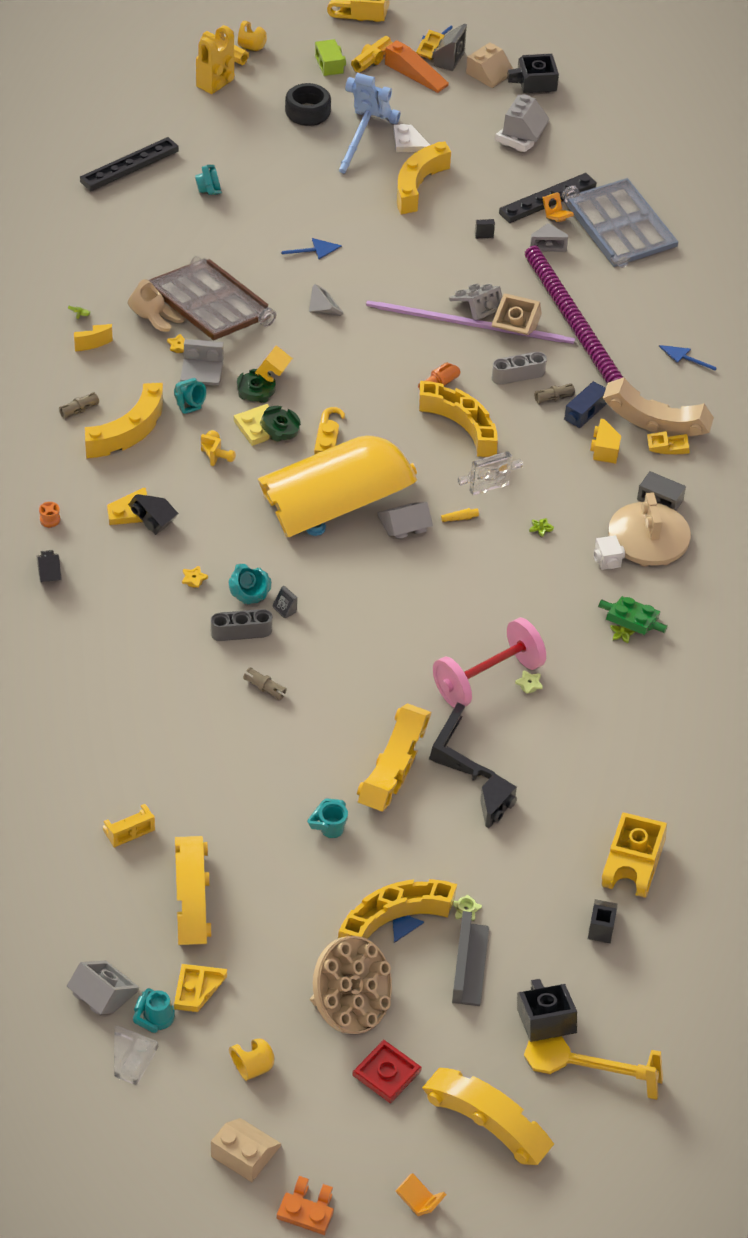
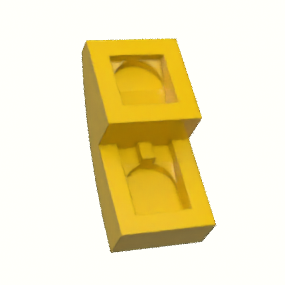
M429 29L416 53L419 56L432 60L434 49L438 48L440 40L445 35Z
M112 324L92 325L93 331L74 332L75 352L98 348L112 342Z
M667 431L647 434L649 451L674 455L690 453L687 434L670 437L667 436Z

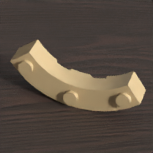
M625 377L609 382L603 396L605 402L630 423L650 432L659 433L667 431L668 436L683 434L698 436L710 433L714 419L704 403L694 406H681V409L670 408L668 404L653 399L647 400L640 396V392Z

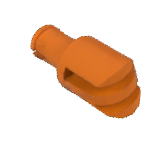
M446 362L431 372V376L424 381L441 383L445 386L459 377L461 372L459 367Z

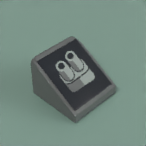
M282 586L273 603V608L283 618H288L297 612L298 597L286 586Z

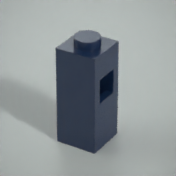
M594 381L590 383L566 405L564 420L578 428L585 425L607 405L603 399L606 388Z

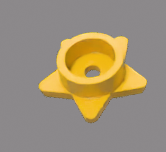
M178 334L176 338L167 339V342L171 345L170 351L175 353L184 352L185 338L181 334Z
M200 566L192 570L183 569L185 577L182 580V584H187L189 587L198 588L203 580L208 579V575L201 572Z

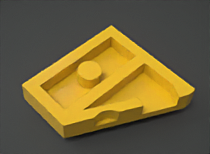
M146 488L139 489L108 504L109 525L143 522L139 516L132 512L128 504L136 494L147 495Z
M182 964L174 1009L199 1012L227 978V969Z

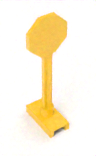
M560 1036L533 1042L529 1040L524 1053V1058L533 1071L552 1074L570 1063L634 1076L636 1079L646 1081L647 1096L650 1099H658V1083L662 1084L661 1051L651 1050L647 1066L641 1064L636 1066L572 1053L570 1047Z

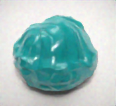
M236 564L228 583L232 596L244 604H254L266 599L268 592L271 590L272 581L268 573L259 567L251 569L247 564Z

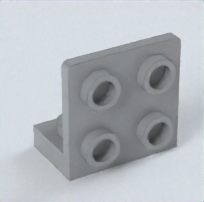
M473 284L468 286L469 289L458 290L455 292V295L449 297L450 301H469L473 320H479L497 312L503 296L500 286Z
M185 339L184 362L180 382L196 378L197 381L203 382L204 385L218 386L224 360V342Z

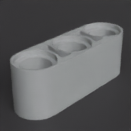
M531 352L496 359L493 362L492 381L496 384H507L542 377L546 370L547 356L542 352Z

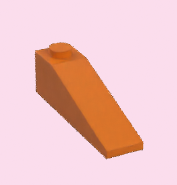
M396 40L386 47L385 65L437 93L449 85L448 81L409 46Z

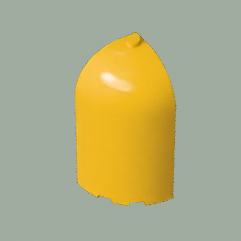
M360 436L257 478L264 497L271 506L275 505L278 511L275 514L285 536L291 537L412 485L417 481V470L413 463L410 464L402 451L390 441L377 436Z

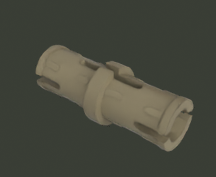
M572 383L563 386L554 385L545 390L535 391L534 396L537 403L549 400L558 401L559 398L574 396L575 388Z
M95 392L81 398H74L72 402L60 406L59 413L64 419L75 413H82L85 409L99 404V398Z
M251 667L246 672L253 675V677L244 673L243 679L256 685L260 691H266L278 700H281L284 696L278 693L277 690L286 694L287 688L272 681L270 676H264Z

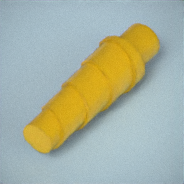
M467 508L441 515V521L469 520L472 517H478L479 510L478 508Z

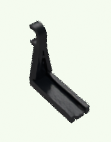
M457 702L432 746L429 760L471 774L472 781L476 780L478 775L490 779L495 774L494 771L475 763L447 746L463 716L461 714L465 709V705Z

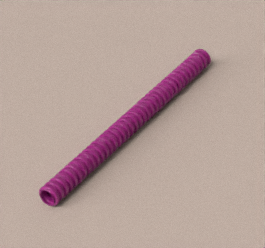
M531 246L526 249L525 258L534 269V272L541 280L556 306H558V309L605 379V382L608 384L623 378L621 372L600 343V340L542 254L538 246Z

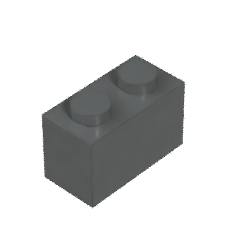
M649 471L639 485L637 500L644 502L646 493H654L657 503L668 506L676 511L684 500L686 486Z

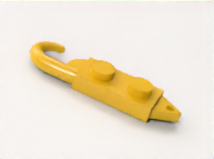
M329 407L323 411L319 423L314 455L336 446L339 424L329 420V415L338 413L344 419L345 413L340 408Z

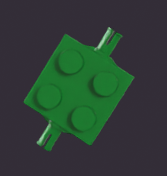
M621 596L613 604L603 599L599 602V608L609 611L606 620L645 635L649 630L653 629L665 634L668 625L657 622L660 615L659 610L654 609L651 605L636 602L633 598Z

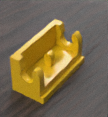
M276 345L255 373L257 375L260 374L267 381L273 382L274 378L269 376L268 371H273L274 374L280 376L293 358Z
M146 804L140 805L142 810L139 813L113 824L108 819L103 821L105 824L103 831L114 848L155 831V816Z

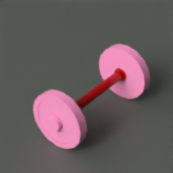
M521 617L509 622L507 638L510 648L465 672L458 663L447 656L435 661L433 664V677L445 701L453 708H455L457 702L465 705V707L468 706L472 700V691L468 679L513 655L516 656L521 664L531 670L544 665L546 649L536 628L528 620Z

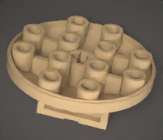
M646 493L644 502L632 503L619 509L612 516L608 529V536L616 535L620 546L624 547L625 558L644 567L649 565H668L679 559L687 551L691 538L690 528L684 517L674 509L657 503L654 493Z
M359 936L338 938L322 951L317 960L313 974V995L309 1000L314 1006H317L323 1019L335 1030L345 1034L367 1032L382 1020L387 1009L390 1007L392 993L390 964L381 950L370 940Z

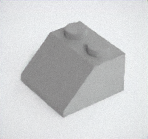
M414 502L377 512L388 536H396V539L407 537L408 532L415 531V534L426 532L427 527L433 526L427 502Z
M106 960L80 962L67 984V987L73 991V995L77 999L85 1001L90 1005V1009L99 1015L114 1013L136 994L140 988Z

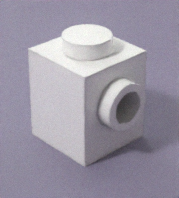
M616 535L596 538L593 553L594 560L599 563L601 570L621 567L622 558H625V550L623 546H620Z

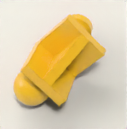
M211 430L206 435H201V451L206 452L211 466H215L219 457L227 459V462L235 460V451L221 450V439L217 431Z

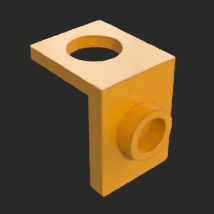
M559 192L543 197L546 218L555 220V222H562L566 218L574 216L573 212L562 210ZM552 198L556 200V206L553 209L549 207V201Z
M413 1173L396 1189V1193L417 1216L431 1213L447 1195L445 1192L432 1195Z

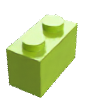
M336 40L315 42V58L323 76L343 74L346 58L342 56L341 47L337 45Z

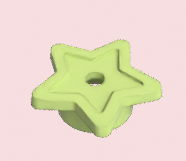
M524 670L522 678L515 681V684L520 685L525 693H533L537 689H543L542 684L539 682L541 677L539 673L530 674Z
M469 895L454 901L452 905L457 910L455 914L456 919L462 918L463 911L472 912L471 921L475 920V912L482 907L481 904H477Z

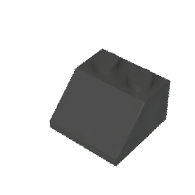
M462 24L453 29L440 40L438 48H435L432 54L435 67L450 71L455 69L465 53L467 24Z

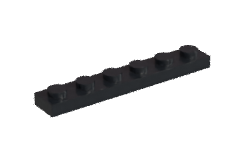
M166 137L80 176V183L91 192L179 152V146L169 137Z
M583 173L500 207L499 214L510 224L544 210V196L559 192L561 202L580 195V192L596 188L597 182L587 173ZM554 198L550 199L549 207L556 205Z

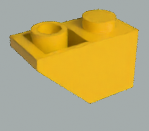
M600 419L599 426H595L593 438H596V440L592 439L590 451L594 452L593 460L616 464L621 435L605 419Z

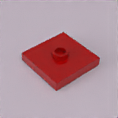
M383 1039L353 1070L352 1076L391 1104L421 1072L422 1067Z

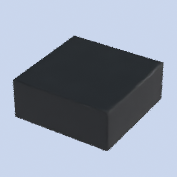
M494 219L476 220V239L494 238Z

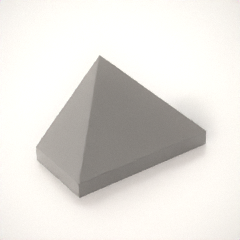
M314 284L309 312L341 316L343 311L328 291Z

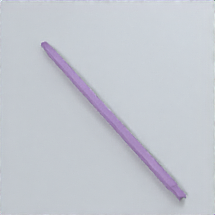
M368 300L366 302V306L380 310L555 342L574 344L575 338L534 330L529 335L492 327V322Z

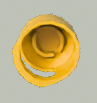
M245 20L242 21L238 33V46L252 51L261 50L267 41L266 31L262 27H257L253 32L251 23Z
M253 1039L251 1041L252 1051L250 1052L242 1050L238 1044L229 1047L232 1061L245 1081L270 1071L274 1065L275 1057L273 1050L264 1039Z

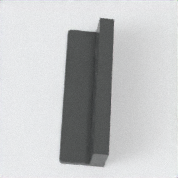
M463 911L452 1003L480 1006L489 926L471 924L472 912Z

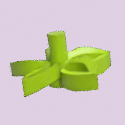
M68 306V309L73 311V313H77V319L80 318V315H90L91 311L84 308Z
M547 518L540 519L539 521L532 520L534 526L529 529V532L538 531L539 535L543 537L545 532L553 531L554 527L548 523Z
M610 625L611 630L616 632L613 635V640L621 638L624 642L629 643L630 635L635 633V631L623 626Z

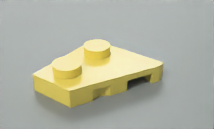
M268 404L234 415L235 424L251 446L270 440V435L260 425L264 411L269 407Z

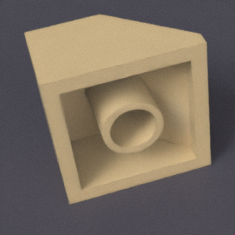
M491 42L467 56L466 74L491 88L507 79L508 70L513 69L503 49Z
M504 293L492 322V327L529 335L536 330L542 315L540 301Z
M239 1118L225 1123L211 1140V1157L250 1182H253L281 1147V1143Z

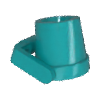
M215 165L202 166L203 173L195 175L199 193L208 192L209 195L221 194L222 191Z
M191 378L178 382L175 385L174 396L182 413L187 414L202 408L201 405L204 403L207 394L203 382L197 381L196 378ZM187 403L190 407L185 408L184 404Z
M326 798L322 800L307 820L310 828L321 830L323 835L328 838L340 837L348 820L346 803L338 799Z
M147 988L138 997L133 1016L135 1024L152 1033H157L158 1030L166 1029L172 1025L175 1019V1010L166 992Z

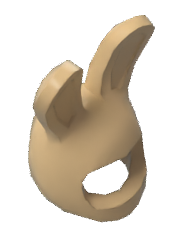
M147 279L139 282L128 299L127 303L131 310L138 316L149 319L152 325L160 331L169 332L172 327L162 317L174 323H182L186 320L172 307L164 303L162 295Z

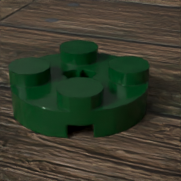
M251 369L246 374L244 372L241 373L237 378L239 398L259 401L260 403L268 402L276 390L275 378L273 382L267 381L260 374L257 375L255 373L257 369Z
M270 406L264 411L260 420V425L265 432L271 435L272 440L277 442L296 437L301 425L298 415L290 409L287 411L282 410V406Z

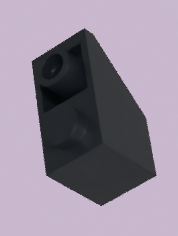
M136 494L128 504L132 512L139 516L147 529L155 535L172 523L179 514L165 498Z
M54 550L40 551L41 555L36 556L40 582L62 580L59 554H54Z
M494 774L482 786L480 802L485 826L488 828L495 822L498 823L502 819L504 812L508 808L511 809L517 801V786L497 774Z
M595 899L588 933L589 940L611 944L618 903Z

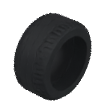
M302 83L288 90L285 97L287 117L291 121L304 126H313L324 122L331 113L330 93L322 86L313 83Z

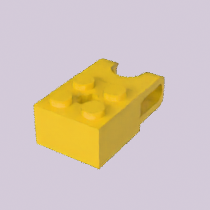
M331 0L328 4L327 12L334 18L380 22L385 21L390 0ZM332 7H340V10L334 11Z
M223 25L218 28L213 41L205 37L198 44L196 87L211 95L231 82L235 77L234 32L228 26Z
M622 812L603 870L602 887L613 889L618 880L628 878L636 884L637 891L635 895L646 898L666 840L667 823Z

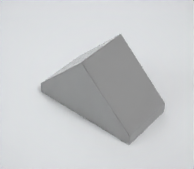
M549 223L531 234L530 247L538 246L541 251H567L568 235Z

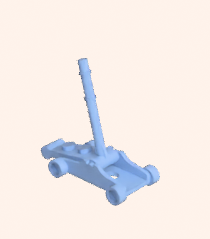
M357 73L355 78L349 77L345 86V90L354 95L355 113L359 115L364 114L348 147L349 149L344 160L341 162L339 168L341 173H346L347 168L350 166L351 159L357 150L371 115L386 119L396 125L401 116V111L392 110L389 104L392 88L385 86L383 88L376 87L375 77Z

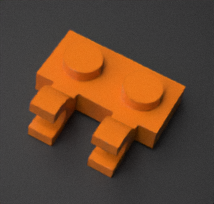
M299 1176L294 1193H285L277 1212V1219L325 1235L334 1213V1208L328 1207L333 1196L331 1193L333 1187L323 1184L316 1203L304 1199L309 1189L307 1185L309 1179Z

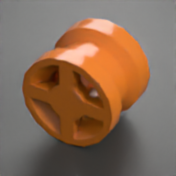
M44 502L40 505V523L44 527L52 528L60 523V507L57 503Z

